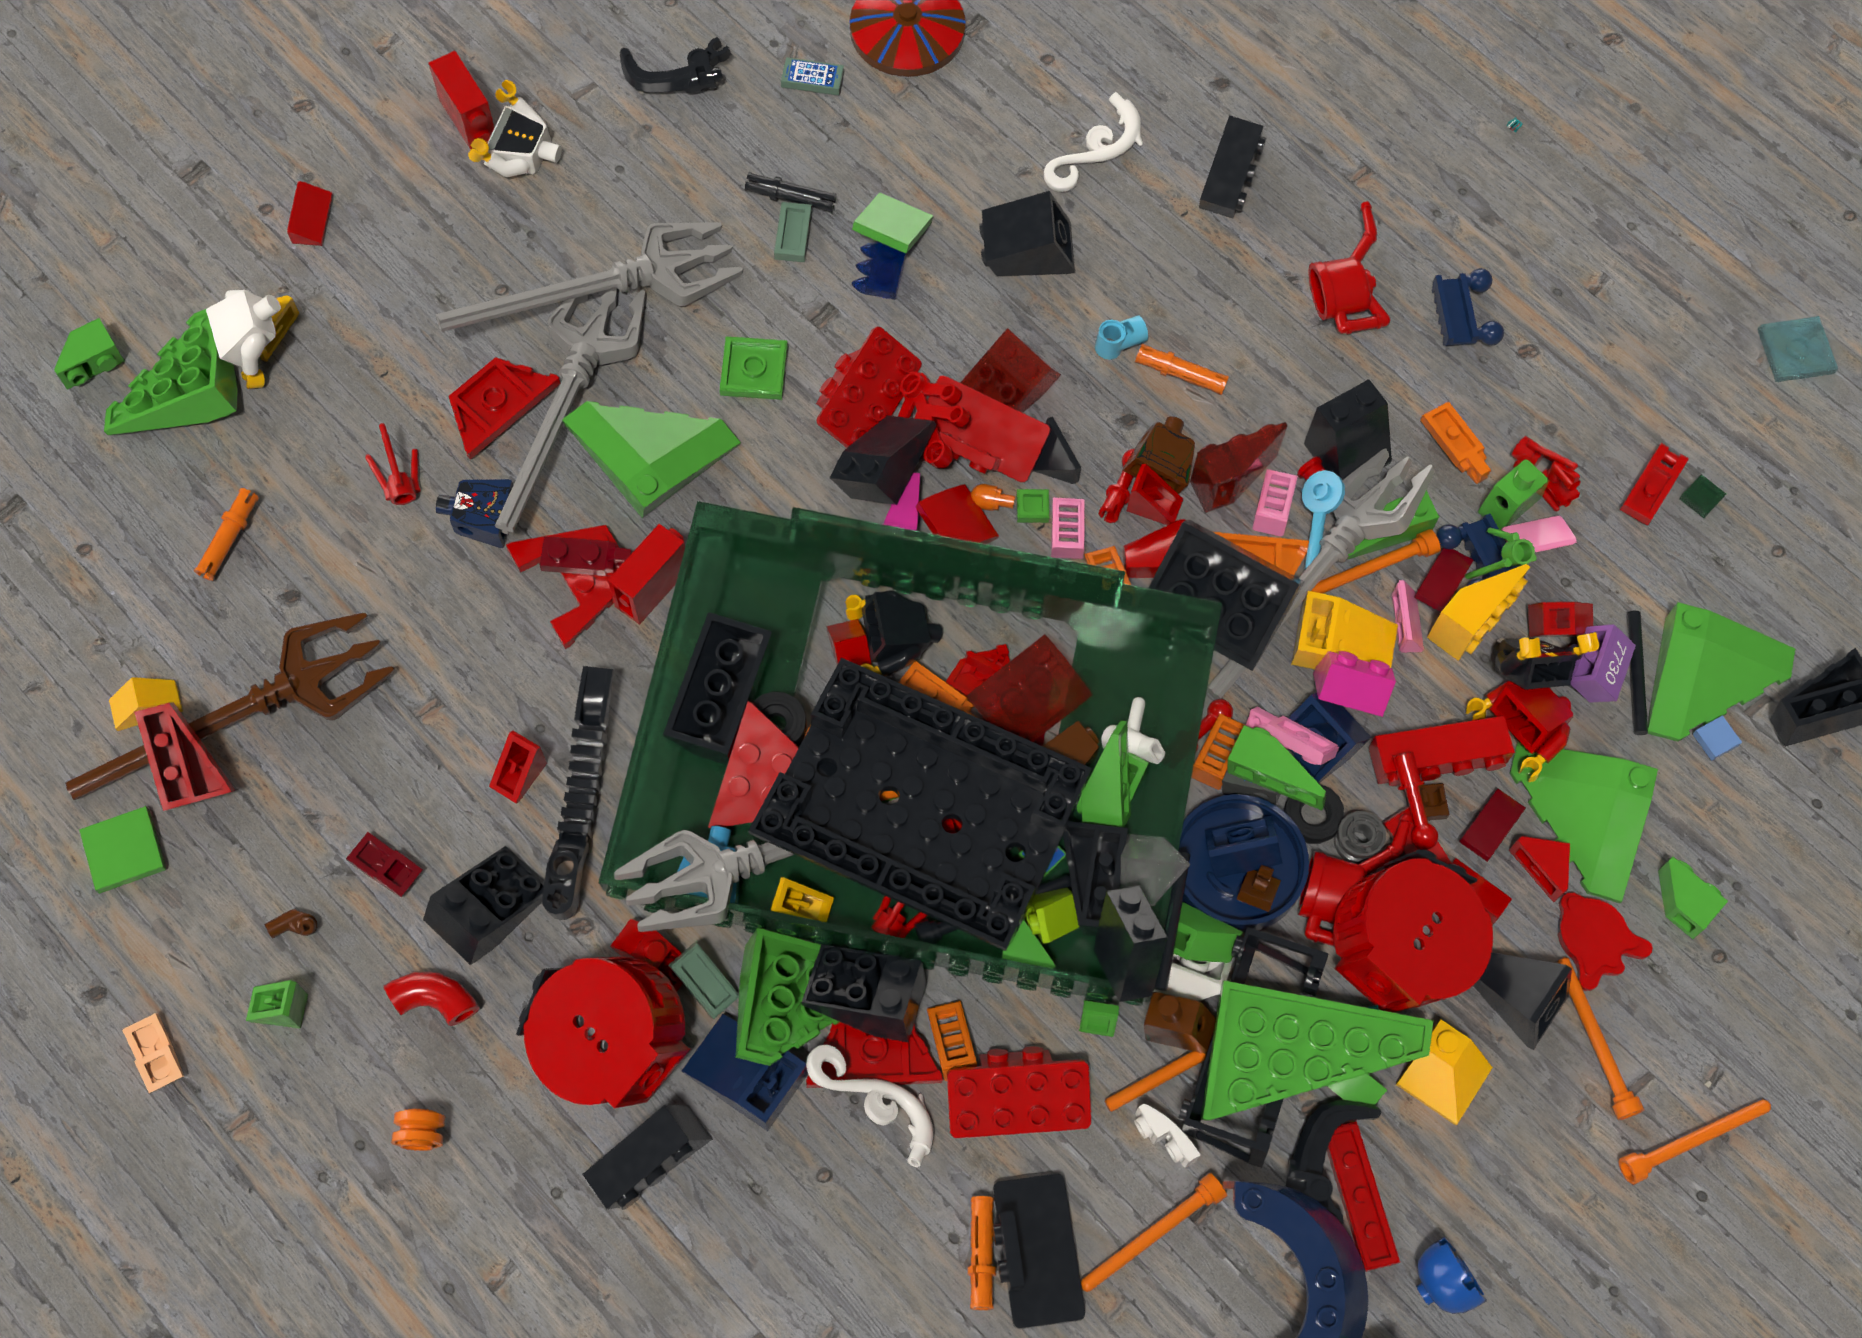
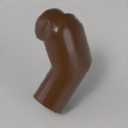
M291 909L264 925L273 939L288 930L302 936L312 935L316 931L318 923L313 915L297 909Z

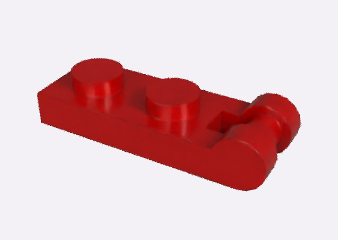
M1663 443L1655 451L1620 508L1622 512L1647 526L1689 460L1688 457L1682 454L1678 456L1668 450L1670 447ZM1661 461L1672 466V468L1662 464Z

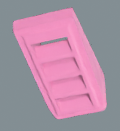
M1267 469L1254 519V531L1279 537L1284 535L1298 476ZM1273 484L1288 488V490L1272 487L1269 485Z
M1053 498L1051 558L1083 559L1085 539L1084 499ZM1059 507L1077 508V512L1059 511ZM1059 517L1077 518V522L1059 521ZM1059 528H1077V532L1059 531ZM1059 538H1077V542L1059 541Z

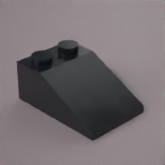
M886 416L842 452L830 479L852 499L897 505L937 425L936 422L932 420Z

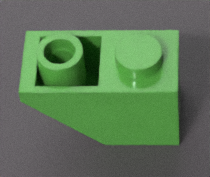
M97 318L69 333L54 370L68 390L74 386L82 385L88 379L102 372L112 370L116 365L124 362V359L100 318Z
M1673 856L1658 870L1665 917L1690 938L1694 939L1705 930L1728 901L1722 897L1718 888L1710 883H1705L1694 874L1693 869L1687 863L1677 860Z
M1183 902L1174 954L1186 960L1230 963L1233 959L1231 954L1237 936L1241 937L1243 932Z

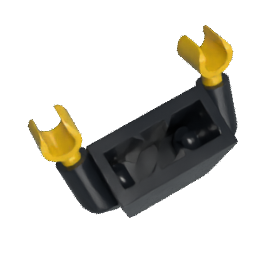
M896 591L875 592L865 596L864 600H861L857 595H850L845 601L846 608H848L845 610L847 619L859 620L863 616L871 661L878 664L875 667L870 664H862L861 666L880 675L882 674L884 677L920 659L921 654L930 645V642L938 643L941 639V625L927 623L924 606L919 602L908 600Z
M1597 633L1577 636L1578 645L1572 644L1565 649L1542 641L1539 638H1500L1493 647V653L1496 656L1495 670L1525 690L1569 686L1576 661L1582 658V654L1599 649Z

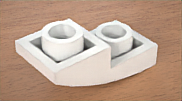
M1145 1103L1138 1107L1135 1113L1137 1119L1134 1122L1144 1139L1149 1137L1154 1145L1166 1138L1168 1143L1165 1144V1147L1175 1163L1180 1161L1184 1168L1198 1160L1200 1153L1174 1122Z

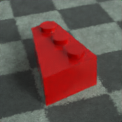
M174 702L134 712L163 811L235 791V788Z

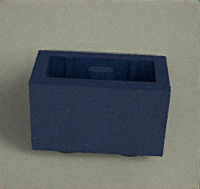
M722 1014L681 1072L768 1131L808 1075L806 1063L789 1051L783 1053L782 1058L771 1066L736 1058L737 1021Z

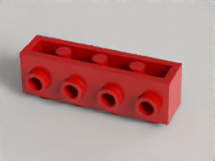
M1504 716L1378 735L1373 738L1368 747L1377 783H1389L1390 786L1400 785L1392 758L1396 755L1414 752L1420 778L1424 781H1431L1441 777V774L1447 773L1463 776L1479 768L1486 767L1487 771L1498 770L1505 767L1515 753Z

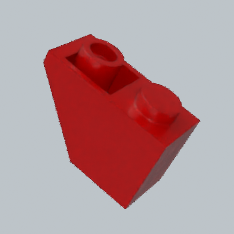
M1541 602L1528 605L1529 637H1577L1584 635L1587 627L1594 626L1593 604Z
M630 918L610 947L620 956L637 958L656 967L668 978L677 992L683 983L668 965L682 953L658 931H638L639 921Z

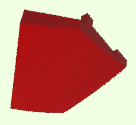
M1003 644L996 646L994 650L978 653L966 651L965 658L959 660L945 682L967 697L968 702L973 706L1001 720L1016 696L1018 678L1013 672L1008 657L1007 645Z

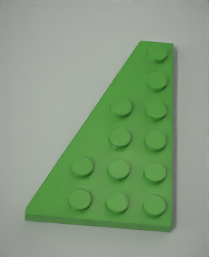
M1223 981L1221 984L1201 1120H1213L1429 1056L1434 1020Z

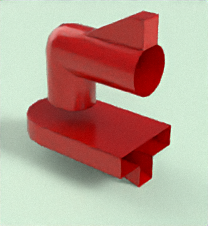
M1557 461L1551 464L1550 469L1542 472L1549 480L1545 490L1559 507L1562 505L1567 507L1571 504L1572 500L1579 497L1580 493L1576 488L1580 485L1581 481L1579 480L1580 475Z

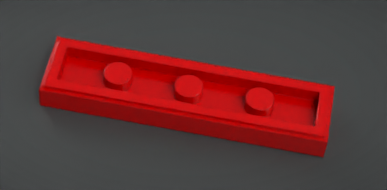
M1356 1121L1340 1125L1334 1131L1327 1148V1154L1353 1240L1360 1254L1365 1272L1399 1264V1256L1358 1123Z

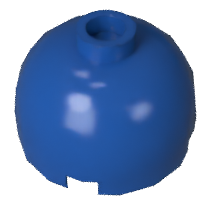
M1444 1236L1430 1245L1421 1255L1417 1268L1421 1283L1416 1288L1427 1305L1434 1302L1445 1312L1451 1314L1466 1313L1487 1300L1465 1262L1461 1261L1458 1256L1455 1257L1453 1252L1456 1249Z

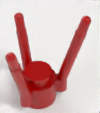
M381 423L379 425L381 437L392 471V475L388 477V483L372 456L367 454L365 459L382 487L386 500H391V503L395 505L408 504L414 501L416 493L421 491L418 482V450H412L411 477H408L405 472H399L385 424Z
M1524 436L1511 454L1517 460L1513 467L1518 466L1525 459L1529 460L1536 467L1544 457L1551 462L1557 461L1566 465L1573 471L1578 468L1577 463L1539 445L1528 436ZM1545 490L1542 496L1543 499L1554 511H1559L1560 507Z
M884 896L878 911L872 918L875 922L871 929L891 943H894L897 937L904 940L909 931L914 928V924L921 922L928 915L919 912L907 924L903 925L906 918L899 913L904 904L897 902L893 909L888 908L891 898Z

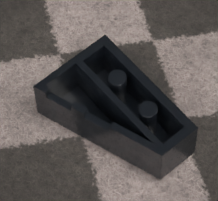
M1229 115L1200 198L1199 208L1232 219L1236 210L1242 211L1247 197V193L1243 192L1247 182L1252 183L1257 165H1254L1257 154H1262L1267 139L1262 136L1263 125Z
M1856 648L1848 652L1847 656L1837 663L1828 666L1823 673L1813 680H1808L1780 700L1770 721L1785 747L1862 725V657Z
M1070 821L1063 839L1078 925L1083 935L1096 936L1106 892L1125 888L1132 838L1128 828Z
M664 1105L582 1175L606 1209L621 1207L624 1210L640 1198L639 1193L659 1183L667 1176L669 1171L713 1139L689 1105Z

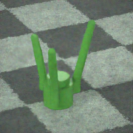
M1488 528L1489 534L1508 541L1501 551L1502 560L1467 573L1465 578L1472 579L1501 568L1522 566L1534 562L1537 559L1534 546L1529 540L1520 539L1517 532L1508 533L1499 529Z

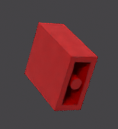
M452 51L429 62L438 98L470 150L474 149L471 147V143L476 138L483 139L488 143L495 128L488 101L457 52Z
M658 524L608 579L614 606L639 625L689 570L685 539L678 531L673 528L668 530L661 524Z

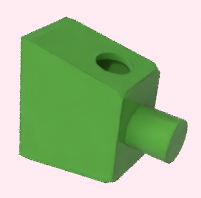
M1525 459L1497 482L1479 508L1478 513L1482 517L1490 513L1499 530L1510 526L1542 498L1549 480L1529 460ZM1504 499L1508 502V508L1501 506Z

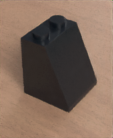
M1050 191L982 210L983 223L979 224V230L984 240V249L981 250V256L986 267L989 266L997 277L1075 273L1071 221Z
M1370 379L1317 407L1304 442L1305 447L1313 457L1319 456L1322 459V466L1327 471L1334 472L1342 480L1383 449H1387L1389 453L1384 467L1391 463L1388 403Z

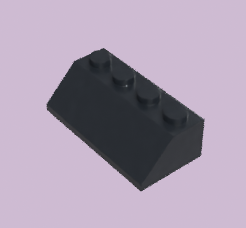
M708 612L663 736L698 757L728 765L747 701L753 702L773 647L772 631Z

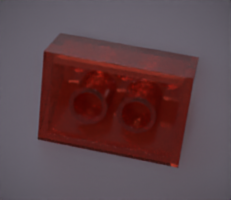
M1044 634L966 697L986 722L1034 742L1090 698L1092 693L1062 653Z

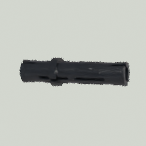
M749 172L746 179H749V182H745V191L767 195L774 201H777L779 198L799 204H809L812 207L831 213L834 210L833 203L836 202V193L782 181L781 177L777 176L773 179L753 174L752 172Z

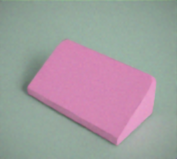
M1561 516L1515 524L1501 529L1508 533L1517 532L1520 539L1529 540L1533 544L1535 552L1577 543L1576 537Z
M1399 580L1392 593L1395 623L1398 625L1399 651L1401 653L1422 652L1424 645L1417 599L1414 598L1416 593L1404 580Z

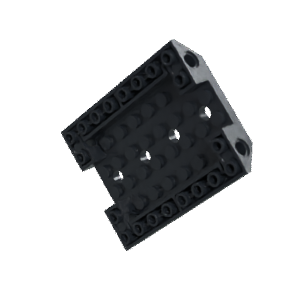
M841 658L811 713V726L786 773L780 772L748 833L1006 951L1016 936L1061 842L1092 768ZM831 763L836 767L837 771L830 777H824L818 773L817 769L821 764ZM885 791H893L898 795L899 800L893 805H886L881 802L879 797ZM948 819H955L960 822L962 828L957 833H948L943 829L942 824ZM1017 847L1024 852L1025 858L1022 861L1013 862L1006 857L1005 852L1009 848Z

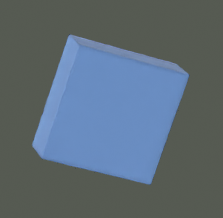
M1723 715L1700 727L1693 733V736L1711 761L1735 749L1742 743Z

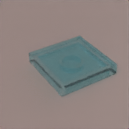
M1819 316L1761 324L1757 329L1775 382L1835 374L1838 370Z

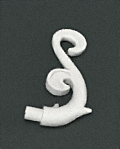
M1117 92L1113 93L1109 98V102L1117 109L1116 112L1120 116L1119 124H1125V130L1121 138L1112 144L1113 134L1107 126L1098 125L1091 128L1086 136V146L1090 152L1058 157L1051 160L1045 166L1044 181L1049 188L1057 192H1068L1077 185L1079 178L1077 167L1071 165L1069 167L1070 175L1066 178H1060L1055 174V170L1061 165L1103 162L1124 154L1135 142L1142 146L1140 115L1130 100H1124ZM1102 142H1107L1110 145H1103Z
M819 1045L814 1048L807 1057L806 1068L808 1075L818 1086L835 1091L868 1093L864 1102L865 1113L870 1120L884 1126L895 1120L898 1114L896 1103L904 1109L912 1125H908V1129L912 1134L910 1143L912 1150L907 1162L913 1167H919L924 1156L929 1154L934 1137L933 1125L926 1110L923 1095L919 1094L916 1098L903 1087L880 1079L832 1080L822 1071V1063H831L836 1069V1076H843L846 1073V1062L843 1055L838 1049L830 1045ZM882 1098L891 1099L893 1101H891L888 1105H885L882 1101Z

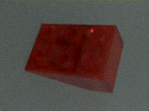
M1007 328L960 383L1020 412H1024L1045 394L1061 374L1019 335Z
M1286 422L1278 425H1265L1257 432L1249 435L1238 434L1228 442L1219 445L1209 444L1197 453L1190 483L1205 513L1233 504L1277 457L1287 429Z

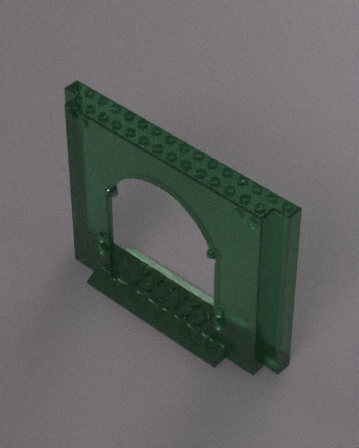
M697 501L598 883L602 890L606 891L607 896L626 900L627 896L647 883H660L677 873L683 856L648 866L644 876L640 878L615 880L614 872L682 830L691 831L708 841L711 828H708L727 765L698 757L663 736L707 613L710 612L772 631L773 647L753 702L761 695L770 692H783L795 698L822 581L828 582L832 579L845 578L860 581L862 585L870 588L885 586L893 588L894 591L901 594L916 592L925 594L927 598L940 601L944 600V598L957 600L959 604L967 607H974L977 604L987 606L992 611L998 613L1013 611L1022 613L1024 617L1029 619L1044 617L1064 621L1070 625L1072 630L1079 631L1059 734L1077 721L1084 728L1087 726L1091 728L1099 740L1097 744L1099 749L1097 757L1089 766L1092 768L1089 778L1104 750L1101 743L1104 730L1110 725H1118L1120 721H1127L1128 723L1133 699L1142 697L1145 700V709L1139 732L1148 737L1158 739L1165 751V756L1159 764L1149 762L1146 776L1131 803V816L1124 828H1128L1132 838L1125 888L1140 886L1164 930L1222 603L1123 584L1125 571L796 507H793L791 519ZM780 716L770 718L781 730L785 728L786 721ZM1076 807L1070 821L1082 823V814L1077 812ZM753 822L724 827L731 830L728 847L735 848L737 845H742L747 848V842L752 840L757 845L768 842L748 833ZM1062 837L1059 846H1060L1064 851H1066V850H1065V845H1064V839H1063V837ZM1014 847L1006 856L1019 857L1020 851L1017 847ZM797 855L767 864L762 874L756 875L750 872V878L747 879L740 876L738 904L729 903L726 919L721 923L713 924L722 928H731L732 924L744 926V930L752 934L757 928L798 939L812 940L813 943L820 945H837L849 949L922 960L923 969L934 970L935 966L948 968V973L956 976L968 977L969 973L982 975V980L989 983L1002 984L1003 980L1017 982L1016 987L1029 991H1036L1037 987L1051 989L1050 994L1062 998H1070L1071 994L1085 996L1084 1000L1105 1003V1001L1112 1002L1114 996H1116L1093 951L1096 936L1083 935L1080 927L1045 944L1042 943L1037 934L1035 935L1056 965V969L1003 959V949L961 930L943 935L942 940L937 941V945L920 942L915 927L909 931L905 938L877 933L871 929L875 922L872 918L878 911L884 895ZM1065 858L1043 879L1041 884L1063 875L1070 876L1067 859ZM781 877L834 897L827 922L770 911ZM681 894L661 897L655 903L640 905L644 906V910L650 913H655L660 909L677 913L706 903L708 898ZM891 899L888 908L893 909L898 901ZM904 905L899 913L906 918L903 925L907 924L919 911ZM926 916L922 920L924 921L928 919L929 922L934 920L936 921V923L941 922L930 916ZM1152 996L1123 1002L1142 1006L1143 1002L1149 1003Z

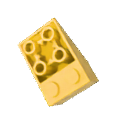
M1525 564L1461 588L1441 611L1427 638L1458 661L1465 652L1472 655L1482 642L1485 634L1495 627L1506 609L1509 610L1519 597V593L1528 583L1524 576L1530 566Z
M1308 591L1301 606L1291 665L1315 669L1328 651L1335 653L1346 651L1354 654L1360 660L1371 662V660L1382 661L1391 668L1398 625L1341 597Z

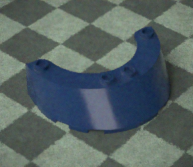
M1223 1181V1189H1233V1204L1238 1216L1244 1220L1261 1225L1277 1235L1289 1247L1301 1267L1306 1285L1307 1303L1304 1321L1297 1338H1362L1368 1314V1286L1365 1269L1352 1238L1338 1219L1313 1198L1289 1187L1260 1182Z

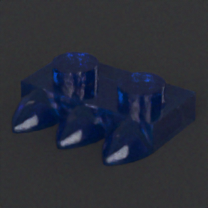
M878 241L860 247V250L871 259L856 264V268L868 277H861L852 281V286L860 293L896 300L907 254Z

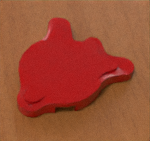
M1574 892L1567 893L1560 899L1561 921L1558 939L1565 953L1576 965L1578 980L1583 991H1592L1596 988L1601 976H1618L1622 974L1625 966L1621 956L1646 959L1652 953V944L1648 940L1633 934L1628 928L1624 917L1609 903L1598 899L1585 898Z

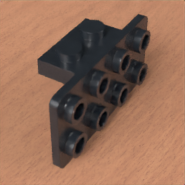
M1049 1174L996 1182L993 1187L998 1223L992 1224L995 1246L1001 1245L1003 1260H998L999 1277L1001 1283L1007 1282L1014 1327L1025 1329L1082 1320L1085 1316V1307L1064 1177L1061 1174Z

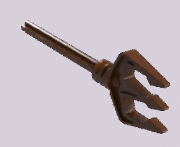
M359 613L289 629L284 635L279 666L281 672L275 674V682L270 683L267 679H264V687L261 689L256 684L251 685L248 695L190 722L189 725L201 740L257 712L268 715L271 713V705L275 704L280 709L284 699L290 704L297 701L300 705L326 720L333 721L341 717L392 675L395 669L389 666L366 672L362 685L333 700H329L321 691L322 684L352 661H363L381 645L380 640L354 644L345 653L309 662L306 660L304 650L306 643L336 629L349 634L367 620L368 615L366 613ZM144 745L65 782L68 793L71 794L73 800H77L149 765Z

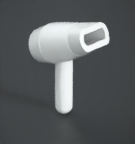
M1136 697L1132 701L1127 723L1128 752L1148 762L1159 764L1165 756V751L1158 739L1148 737L1139 732L1145 709V700L1142 697ZM1110 725L1104 730L1101 739L1103 749L1117 725Z

